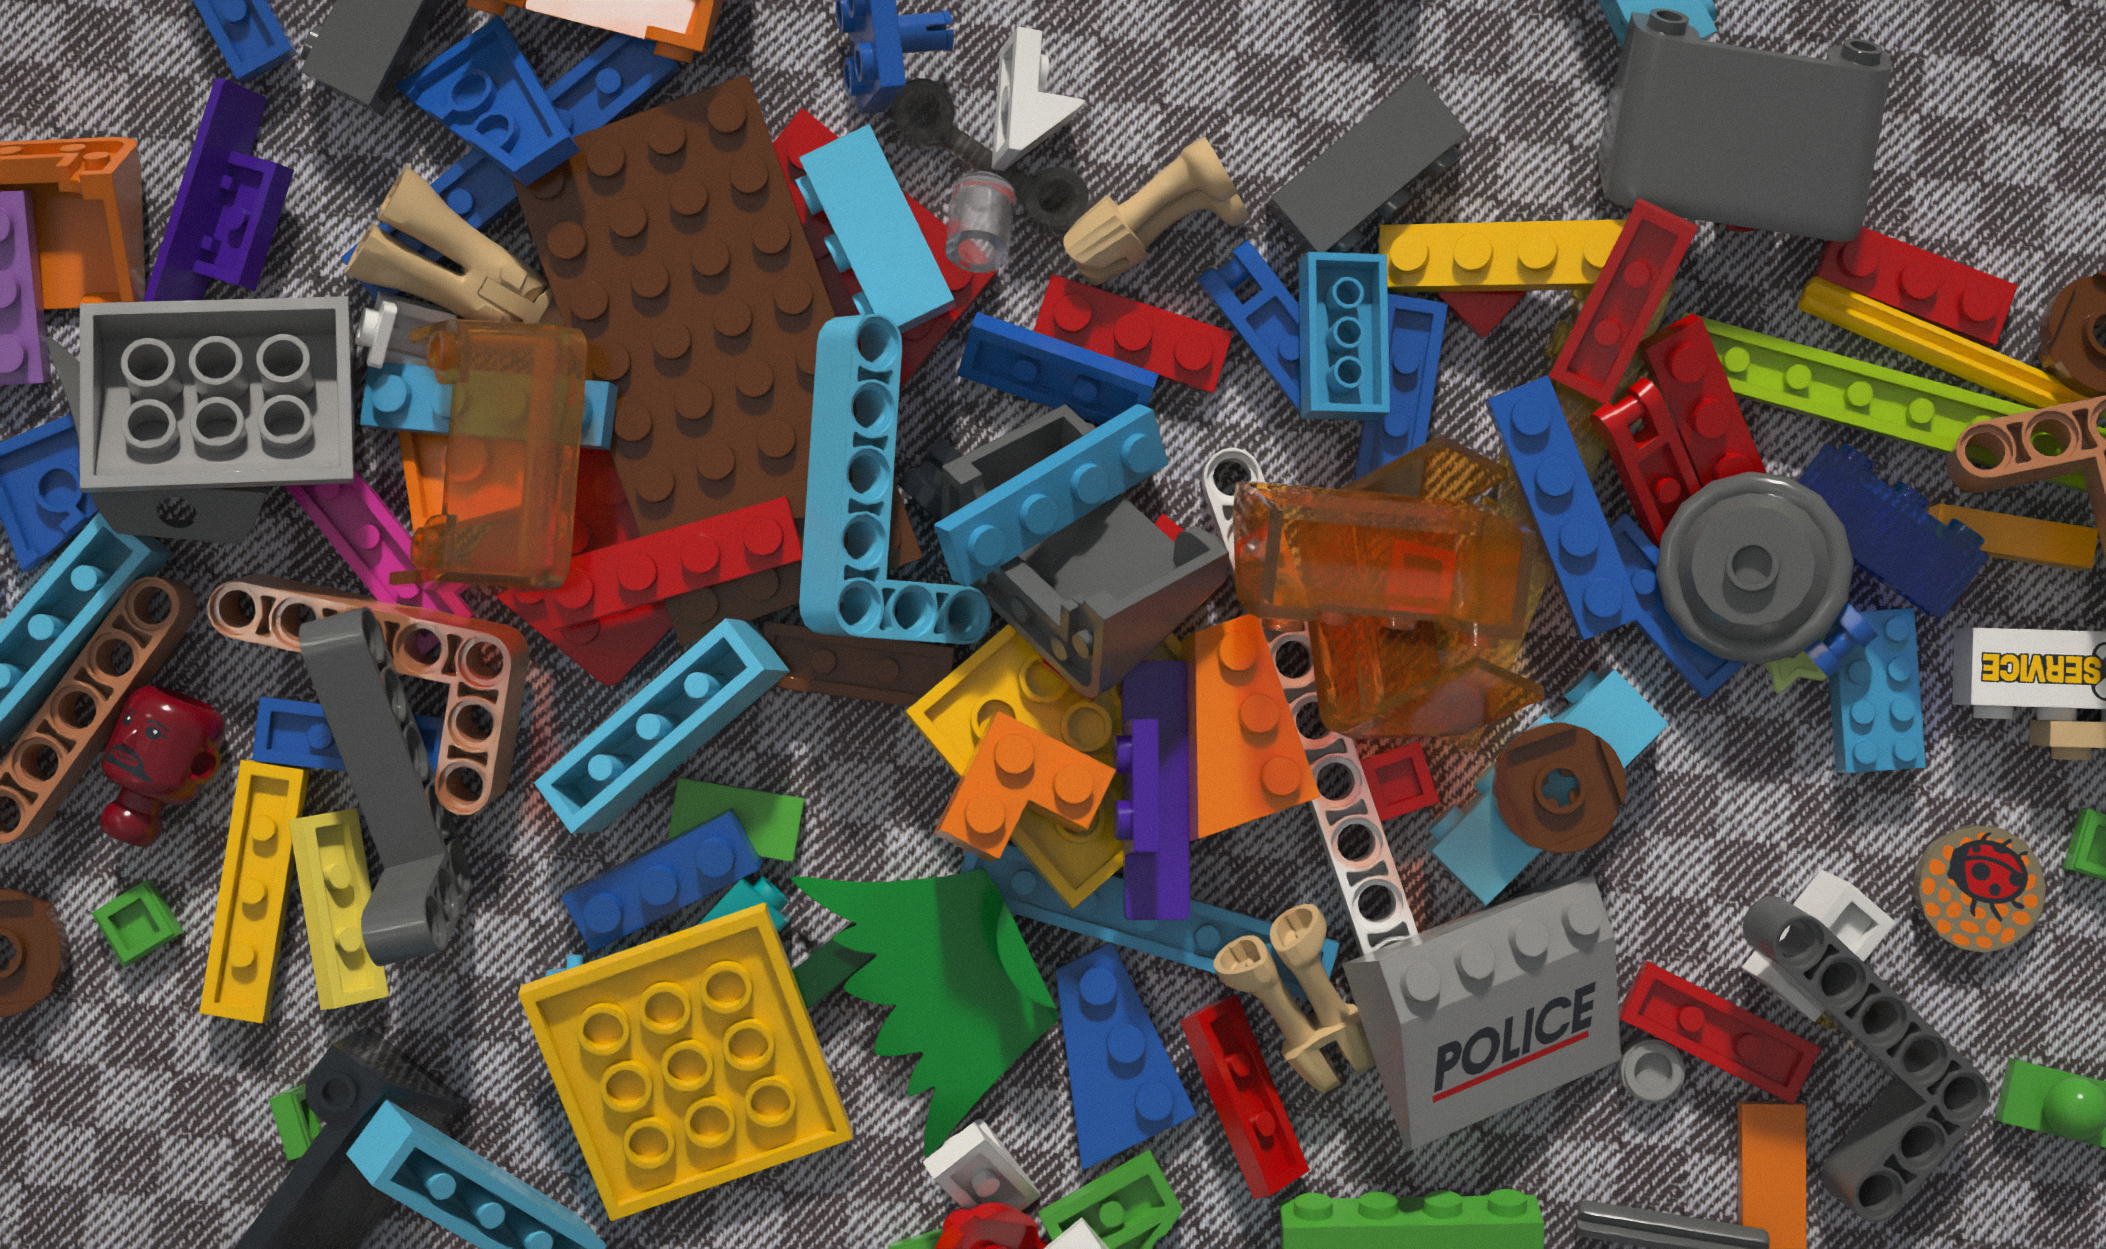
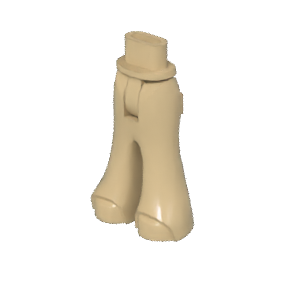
M405 166L389 190L378 211L377 218L461 265L463 270L457 272L427 258L390 233L371 223L353 252L344 273L369 284L400 290L428 300L489 331L516 338V341L524 344L529 338L553 351L566 329L549 283L529 264L490 240L463 220L442 200L427 181L411 168Z

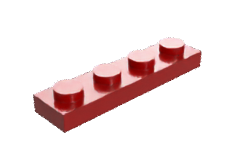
M784 496L537 566L535 571L552 630H560L802 561L803 548L789 498Z

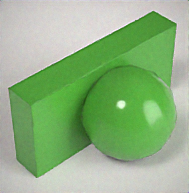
M2009 1057L1994 1119L2003 1123L2060 1136L2068 1140L2106 1148V1081Z

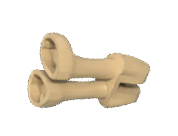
M1204 136L1186 146L1178 158L1160 171L1127 201L1118 205L1109 195L1104 197L1072 225L1064 236V247L1086 281L1099 285L1144 261L1148 255L1146 248L1164 230L1188 214L1206 209L1215 213L1224 223L1231 227L1240 226L1250 220L1251 217L1237 194L1238 191Z
M1302 904L1286 910L1274 921L1270 929V940L1283 963L1297 978L1314 1012L1308 1016L1302 1012L1284 985L1276 964L1264 942L1254 935L1242 936L1228 943L1218 952L1213 966L1222 983L1235 990L1251 993L1262 1002L1273 1016L1285 1037L1281 1050L1282 1055L1304 1080L1321 1094H1324L1341 1085V1081L1329 1052H1325L1323 1046L1336 1040L1339 1044L1337 1048L1348 1059L1358 1075L1375 1066L1376 1062L1357 1006L1347 1004L1341 999L1330 982L1322 964L1321 950L1327 932L1326 919L1318 907L1313 904Z

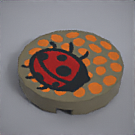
M1973 824L1950 831L1945 836L1942 835L1929 844L1916 865L1913 884L1916 906L1920 908L1921 916L1926 921L1924 923L1933 935L1955 948L1982 953L2011 947L2027 935L2043 911L2046 891L2040 861L2023 840L2004 829Z

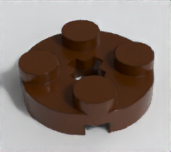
M2106 271L2097 272L2093 276L2078 278L2058 291L2047 304L2040 323L2039 335L2041 344L2038 348V358L2042 367L2049 373L2055 374L2066 387L2088 398L2106 395V349L2096 341L2093 333V328L2097 329L2106 322Z
M1562 722L1536 725L1516 736L1496 758L1495 774L1492 782L1495 808L1506 828L1526 845L1554 853L1577 852L1599 842L1613 827L1612 823L1618 816L1620 805L1623 806L1626 795L1624 769L1611 745L1588 729ZM1555 769L1558 770L1562 777L1573 776L1576 787L1567 792L1569 802L1563 806H1558L1554 798H1544L1542 794V786L1549 783L1547 774Z
M0 888V935L6 936L8 944L14 945L16 950V957L9 960V968L7 970L0 969V1017H8L28 1011L55 994L62 984V977L66 971L69 957L68 937L62 921L58 918L56 907L45 898L36 897L25 890L17 888Z

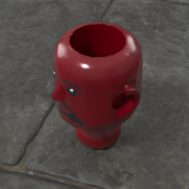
M146 685L134 691L123 707L102 757L101 766L103 773L121 789L117 798L107 804L102 811L100 817L101 830L117 840L142 848H148L155 843L162 832L161 813L165 804L175 806L189 804L200 794L205 783L209 782L216 775L221 763L219 750L226 734V721L222 714L198 699L165 687Z

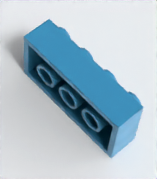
M1307 252L1299 261L1301 419L1380 421L1390 413L1387 255Z
M1914 608L1858 612L1878 636L1864 648L1860 644L1853 648L1840 660L1844 666L1829 678L1836 772L1857 773L1926 768ZM1837 619L1826 634V638L1841 626Z

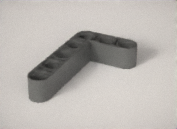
M366 606L303 623L299 629L301 653L384 866V871L361 917V930L366 950L373 963L379 967L443 951L449 942L470 894V867L450 811L439 802L436 796V774L379 623L371 609Z
M1768 896L1759 899L1750 906L1744 916L1742 929L1744 938L1749 946L1894 1080L1830 1153L1823 1165L1821 1174L1823 1185L1828 1193L1859 1217L1868 1222L1887 1220L1899 1211L1983 1114L1990 1098L1989 1083L1967 1059L1821 921L1781 897ZM1787 927H1789V931L1786 934L1785 938H1783L1780 941V937L1783 931ZM1830 967L1827 975L1822 979L1824 972ZM1870 1007V1009L1868 1010L1867 1014L1864 1015V1013L1866 1012L1867 1008Z

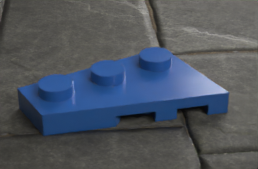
M501 16L496 17L394 85L407 101L525 186H528L580 151L512 30Z
M72 413L0 442V518L21 570L31 572L89 523L99 512L90 493H82L80 490V444Z
M1107 942L1056 967L1055 971L1083 1171L1197 1115L1114 943Z

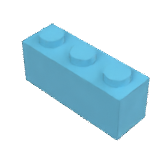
M870 124L799 157L807 175L795 181L811 214L814 215L824 210L835 233L823 239L839 272L842 273L852 268L863 291L852 295L860 315L880 313L888 316L897 324L902 334L956 308L950 289Z

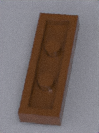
M764 621L762 634L790 671L772 687L904 706L915 704L952 672L955 648L903 640L821 635L812 632L805 626Z

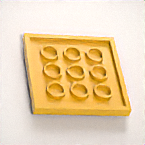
M1008 624L903 714L959 779L989 719L997 711L1113 768L1114 735H1122L1121 682L1098 695L1089 704L1043 667L1040 663L1044 658ZM1171 633L1144 660L1182 661V643ZM1114 774L1087 830L1075 833L1024 808L1010 836L1011 841L1070 910L1078 906L1123 866V840H1115L1113 829L1115 801H1122V774Z
M766 902L535 980L520 987L518 996L610 1221L853 1139L851 1123Z

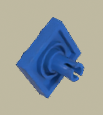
M836 0L838 29L840 33H848L851 57L844 59V84L847 95L856 96L858 114L884 112L906 86L902 53L950 52L953 49L954 29L946 30V25L953 23L949 10H941L934 13L898 15L896 0Z

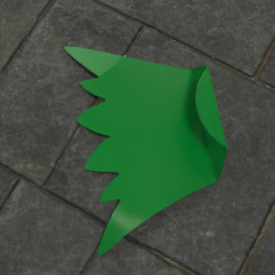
M984 868L941 877L890 882L836 881L792 876L791 880L811 899L840 917L857 924L833 936L835 942L851 950L876 954L873 960L848 979L844 989L851 995L869 1002L882 1005H896V1008L889 1014L877 1036L874 1048L875 1054L880 1056H899L923 1052L924 1055L915 1066L911 1075L907 1093L909 1096H913L931 1087H935L924 1133V1156L928 1157L942 1144L974 1104L1020 1055L1058 1022L1057 1009L1006 901Z

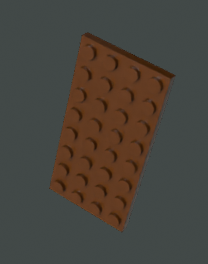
M746 74L573 137L580 151L528 186L523 185L511 175L510 177L583 379L610 382L618 386L610 453L640 536H647L787 496L803 548L817 340L824 324L836 317L751 81ZM854 401V404H853V413H854V417H855V419H856L857 406H856V403H855V401ZM850 466V469H849V473H848V474H849V482H850V484H851L853 475H852V469H851V466ZM894 476L887 572L924 559ZM847 532L845 533L844 545L846 550L848 546ZM802 561L664 600L680 646L701 640L725 618L753 621L799 604Z

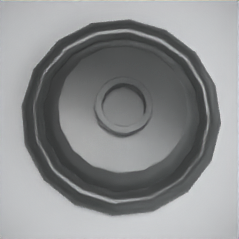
M1749 471L1711 481L1680 504L1661 535L1656 577L1664 609L1687 640L1720 659L1759 665L1796 656L1830 631L1849 599L1854 560L1844 524L1821 495L1788 476Z

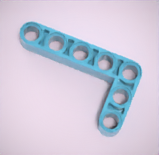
M880 313L834 317L827 321L820 330L816 348L799 598L802 620L812 632L821 635L951 644L975 643L983 638L989 629L991 621L990 604L986 596L979 589L970 586L887 580L902 358L901 333L897 324L890 317ZM858 336L861 340V352L858 349ZM854 401H855L856 406H857L856 419H855L854 413H853V404H854ZM850 466H851L852 475H853L851 484H850V482H849V474H848V473H849ZM846 532L848 534L847 550L845 549L844 537ZM841 598H843L844 609L842 615L840 614L839 606ZM897 602L898 612L897 617L895 618V606Z

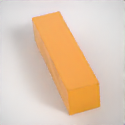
M1938 504L1929 507L1924 546L2082 571L2093 568L2098 529Z

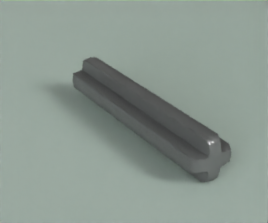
M1589 1200L1582 1201L1578 1207L1576 1231L1581 1237L1653 1249H1769L1770 1238L1768 1232L1761 1228Z

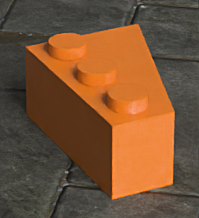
M1253 612L1196 631L1182 640V661L1187 666L1189 842L1319 798L1320 794L1257 613Z

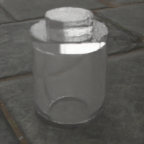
M979 171L960 177L953 186L945 253L955 266L963 270L976 273L991 272L1002 267L1008 260L1016 195L1013 186L1003 177L991 172Z

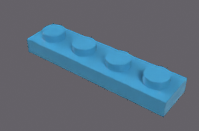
M383 363L381 369L368 366L360 425L379 430L610 450L618 386L603 381Z
M1141 404L1134 405L934 524L952 580L965 587L971 585L1167 466L1169 463L1153 409Z

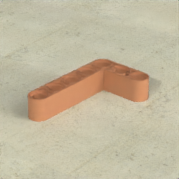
M2106 395L1979 421L1968 426L1959 435L1946 459L1947 473L1955 485L1970 493H1983L2083 472L2106 559V440L2099 434L2096 424L2097 420L2106 419ZM2046 432L2053 435L2060 444L2061 454L2057 456L2040 454L2031 443V434ZM1971 445H1981L1988 448L1996 459V467L1990 470H1981L1969 463L1965 455V448Z
M250 574L217 586L210 594L207 603V614L212 626L220 634L233 639L300 653L299 629L301 622L299 620V609L302 603L314 611L317 619L365 606L370 608L379 623L397 673L450 684L435 776V793L439 802L454 814L471 815L497 800L506 791L510 779L529 663V646L525 637L517 629L506 624L472 617L455 616L453 613L400 602L397 604L381 602L371 596L265 574ZM241 591L247 593L254 601L256 613L253 620L246 618L240 611L238 598ZM423 629L432 631L438 637L441 643L439 659H434L427 654L422 655L417 646V638ZM484 642L494 644L501 651L503 656L501 672L491 670L482 659ZM474 705L484 707L491 714L493 719L491 734L480 731L474 725L472 720ZM464 767L471 768L480 775L483 782L481 795L470 792L464 786L462 781V770Z
M144 577L134 581L123 593L2 763H0V808L9 797L18 804L21 811L19 824L14 830L8 829L0 817V844L26 841L36 837L45 829L111 737L129 696L138 688L150 683L191 626L197 614V600L194 592L186 583L177 579L162 577ZM163 589L171 599V612L163 622L157 623L150 615L149 601L157 590ZM121 641L127 642L134 654L133 665L124 675L119 674L112 664V652ZM83 693L88 694L96 705L95 718L87 727L77 720L74 713L76 701ZM46 745L50 746L58 757L57 771L50 779L40 772L37 765L40 750Z

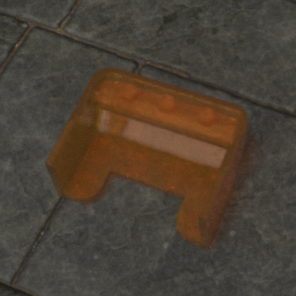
M1256 481L1236 482L1233 501L1236 599L1248 609L1250 615L1262 619L1263 627L1276 631L1300 632L1302 631L1304 621L1317 620L1331 624H1351L1353 615L1377 616V624L1380 626L1402 630L1416 629L1417 620L1440 622L1441 630L1459 634V643L1478 648H1498L1500 638L1522 640L1537 533L1491 507L1455 499Z

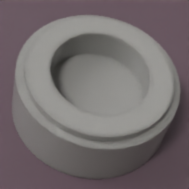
M1643 1037L1632 1041L1623 1049L1621 1060L1617 1063V1074L1623 1088L1636 1099L1646 1103H1661L1670 1099L1679 1091L1684 1081L1685 1067L1681 1055L1673 1046L1655 1037Z

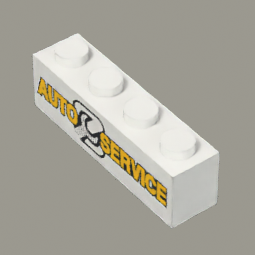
M2001 628L1954 629L1952 704L1974 705L1973 718L2013 719L2014 706L2037 707V720L2077 721L2078 708L2101 709V722H2106V632Z

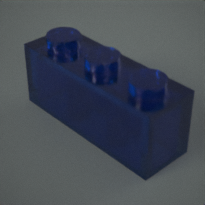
M1826 443L1797 482L1821 495L1844 524L1856 566L1940 623L1990 557L1979 549L1985 542V539L1957 519L1952 518L1946 526L1925 511L1930 505V501L1907 484L1898 481L1891 488L1871 473L1877 465L1855 448L1844 444L1840 451H1837Z

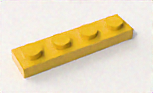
M1627 219L1380 225L1379 254L1387 255V293L1592 290Z
M249 759L240 761L200 1014L256 1023L269 1021L295 864L289 820L302 818L310 769Z

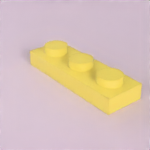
M353 808L290 819L289 826L320 1010L336 1009L388 997L389 993L384 966H376L366 950L361 930L362 913L372 892L358 809Z

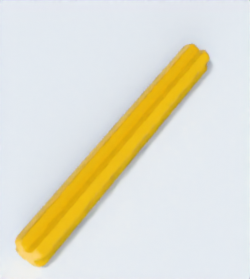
M1820 277L1809 279L1799 296L1798 307L1801 311L2034 409L2091 399L2072 391L2056 376Z

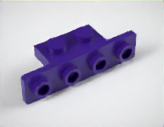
M215 79L143 302L203 300L210 278L248 290H256L294 173L293 169L279 163L250 156L267 104L265 96L230 80Z
M1143 660L1121 681L1122 735H1114L1112 752L1113 768L1116 769L1115 774H1122V801H1115L1113 829L1115 840H1123L1124 917L1127 920H1186L1190 916L1187 666L1183 661Z

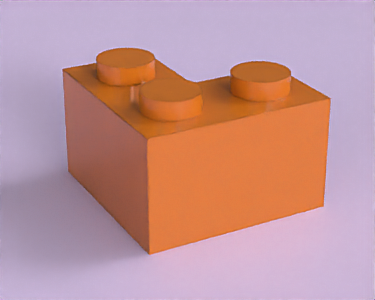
M997 711L989 719L933 834L992 863L1000 859L1024 808L1075 833H1080L1088 829L1116 769Z

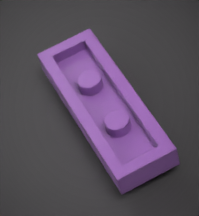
M32 191L0 192V385L50 382L51 373L46 340L47 334Z

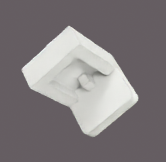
M379 291L374 309L364 307L357 328L356 345L364 346L363 354L367 365L370 367L381 369L383 362L443 368L457 315L441 306Z

